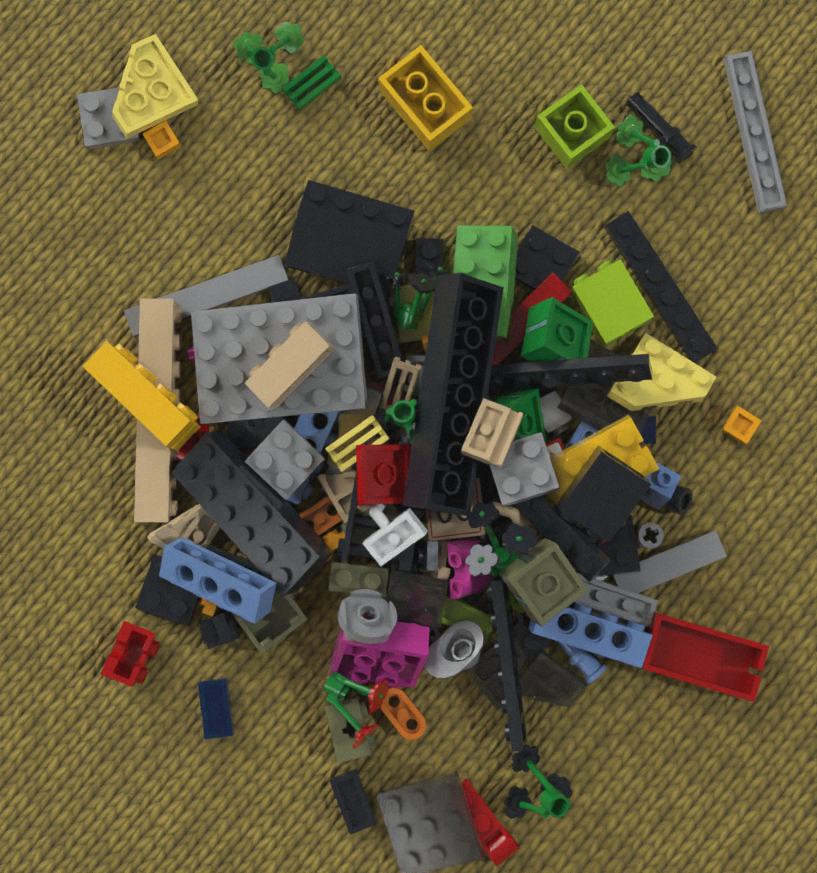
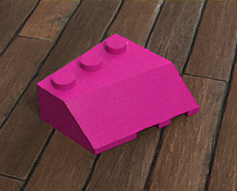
M367 615L362 616L364 619L367 620L374 619V617H369ZM397 621L389 639L384 643L376 644L351 642L344 637V631L340 627L334 644L328 678L336 671L347 679L359 684H377L378 681L382 682L385 679L388 681V687H415L428 657L430 627Z

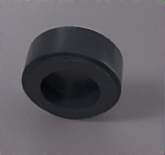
M680 485L676 486L671 499L668 501V508L671 512L683 515L688 511L692 503L690 488Z

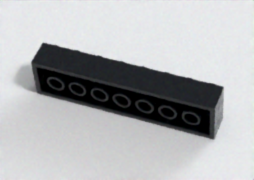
M462 273L438 275L402 506L466 516L471 511L478 460L461 454V449L483 398L487 399L504 287Z

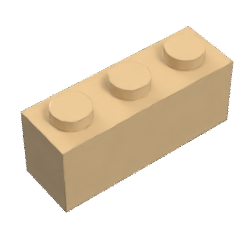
M305 321L303 324L300 322L295 325L289 332L290 337L283 344L279 343L272 348L268 354L270 358L263 365L260 363L249 372L250 378L245 384L267 408L277 409L336 349L312 323Z

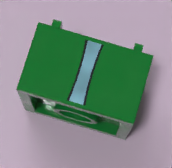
M553 297L529 308L521 356L531 362L588 358L593 322Z
M538 389L510 390L489 400L511 408L512 411L517 413H523V419L513 441L541 432L544 442L547 444Z

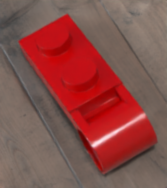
M468 778L445 796L497 867L520 849L516 840L502 825Z

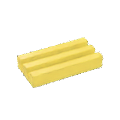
M372 415L325 449L338 465L340 471L345 472L356 464V455L345 463L341 459L355 450L356 445H362L378 433L381 438L371 445H383L390 438ZM370 425L375 427L338 454L336 453V449Z

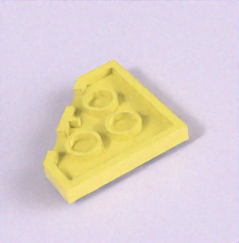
M156 34L131 45L128 62L124 69L116 102L114 103L112 117L126 139L198 105V98Z
M645 333L632 355L649 354L652 366V380L615 382L607 397L630 411L641 410L643 407L656 406V408L673 406L685 401H691V403L701 402L709 392L716 376Z

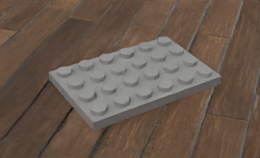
M356 293L191 312L200 424L368 409L359 300ZM305 321L312 323L336 349L277 409L267 408L245 384L250 378L249 372L260 363L263 365L270 358L268 354L272 348L279 343L283 344L290 337L289 332L295 325L300 322L303 324Z

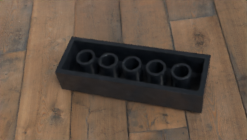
M222 431L206 432L171 473L265 578L276 582L275 589L282 596L297 592L334 552L292 506L245 462L246 456Z

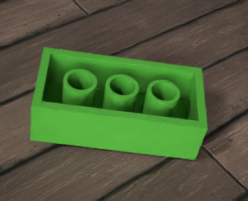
M457 225L454 273H462L504 287L496 343H510L518 234L513 226Z

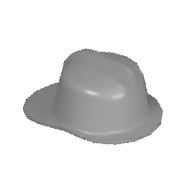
M460 621L453 624L429 647L424 668L430 675L436 678H449L462 670L472 668L481 658L484 641L483 631L472 621Z

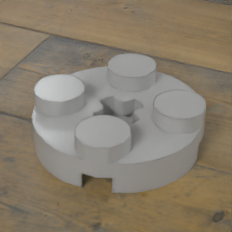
M359 589L351 592L350 596L346 599L344 598L338 611V622L344 631V637L351 642L357 641L364 644L386 642L397 622V611L393 603L389 601L388 604L386 600L381 598L383 594L375 590ZM363 613H368L369 617H374V619H364L362 617Z

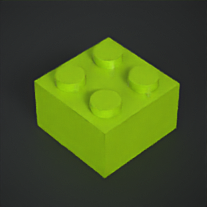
M581 84L539 114L534 128L564 167L568 169L610 139L615 126Z

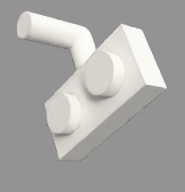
M373 504L370 508V516L381 529L365 539L363 545L380 566L426 535L428 530L410 508L391 522L383 513L387 504Z

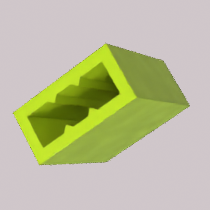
M621 259L615 263L609 260L596 268L598 272L590 277L587 273L581 275L573 281L574 285L571 288L573 291L571 296L584 317L593 322L591 331L601 348L643 326L654 317Z

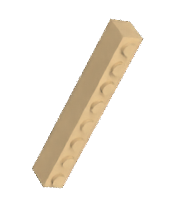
M140 298L138 363L147 367L158 378L155 381L156 384L160 382L168 387L178 397L175 402L179 404L181 402L180 389H177V378H181L182 369L181 362L177 361V351L182 349V336L178 334V323H182L183 320L182 307H177V302L174 299ZM138 419L134 522L168 523L178 516V501L174 500V489H178L179 481L171 473L175 469V461H179L176 458L178 451L166 447Z

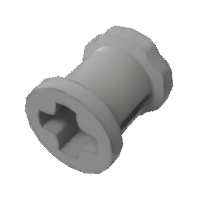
M655 523L639 525L635 529L636 544L644 548L658 547L664 538L662 528ZM646 531H653L654 535L651 536L652 542L643 539Z

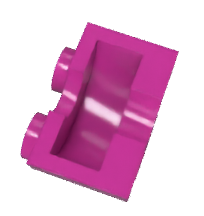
M467 537L447 543L448 563L455 570L454 578L449 580L450 599H459L480 592L486 583L492 580V573L490 575L481 574L478 577L472 576L469 572L470 566L465 561L471 555V548L481 542L479 539Z

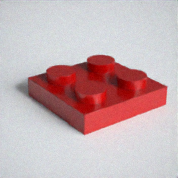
M356 445L357 505L403 503L412 445Z

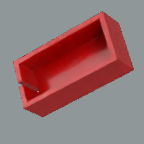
M654 613L651 628L646 629V632L650 633L652 638L642 669L755 702L761 677L748 673L749 667L763 671L769 650L768 645L660 613Z

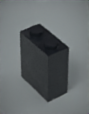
M598 445L558 501L559 509L562 511L560 515L572 524L579 522L585 526L586 533L596 540H600L602 537L610 542L651 486V483L646 476Z

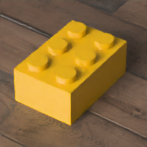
M422 45L378 78L381 94L429 152L472 119L473 107Z

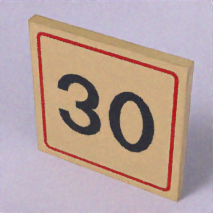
M475 478L471 511L474 505L482 503L480 478ZM426 510L429 540L441 541L486 535L485 527L483 526L471 528L466 516Z

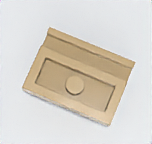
M483 398L461 449V454L486 464H493L497 468L502 469L523 419V413H517L512 411L511 408Z

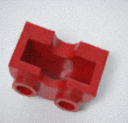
M123 621L116 637L114 648L111 654L108 655L100 675L131 687L135 686L136 683L142 685L149 671L148 668H145L150 657H155L160 646V642L155 640L156 633Z

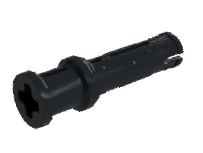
M639 92L633 94L626 102V105L657 135L661 145L668 147L677 158L676 162L679 165L697 149L695 144L691 145L680 134L681 130L679 128L672 127Z

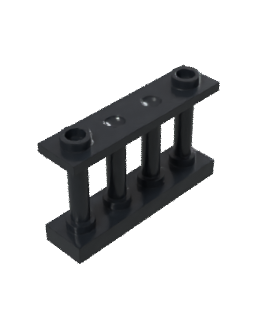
M356 464L351 467V471H356L345 539H339L337 555L342 556L341 561L346 564L349 563L350 554L374 558L363 544L352 543L354 527L381 529L372 517L357 515V495L354 493L357 488ZM403 506L404 508H410L419 519L421 509ZM415 543L390 560L394 561V564L399 565V572L411 574Z

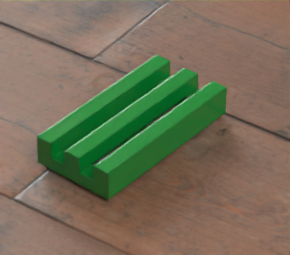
M323 55L286 84L282 90L296 108L301 111L342 79V77L335 70L332 63L328 62L326 56ZM325 67V68L322 69L319 73H317L314 77H312L309 81H307L305 84H303L300 88H298L295 92L292 93L293 90H295L298 86H300L302 83H304L307 79H309V78H310L312 75H314L317 71H319L321 68ZM329 73L332 75L321 85L315 88L312 92H310L307 96L298 101V97H300L307 90L315 86L317 82L323 79L326 75H328Z

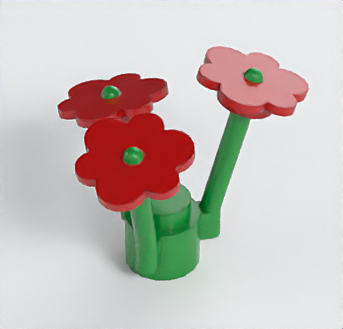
M334 671L323 687V691L328 694L325 700L334 705L357 731L355 735L357 740L352 746L353 749H356L376 732L379 725L376 723L374 726L369 727L365 725L362 727L338 699L345 700L351 690L367 697L366 703L370 705L368 714L371 715L372 712H375L377 708L382 706L383 700L388 693V681L385 679L382 682L378 681L372 688L347 679Z

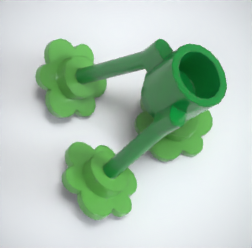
M284 22L282 27H278L274 31V36L279 41L271 47L261 46L263 42L262 37L259 34L251 35L249 32H243L242 38H236L233 46L238 51V59H245L260 70L259 75L264 80L262 86L265 89H271L274 93H280L283 85L290 82L287 76L289 69L285 64H277L275 62V52L278 49L286 48L289 53H296L299 46L304 44V38L301 36L303 31L298 24L291 25L290 22Z
M629 115L624 122L618 124L617 129L619 132L616 135V141L620 144H625L627 147H632L634 142L643 141L649 144V147L645 149L640 163L628 165V161L622 160L618 154L613 155L610 161L606 163L605 167L608 171L606 179L609 183H615L618 187L630 179V171L641 169L643 178H651L655 182L659 181L661 176H667L670 173V165L672 163L670 150L668 147L660 145L659 139H652L643 135L641 129L644 124L633 115Z

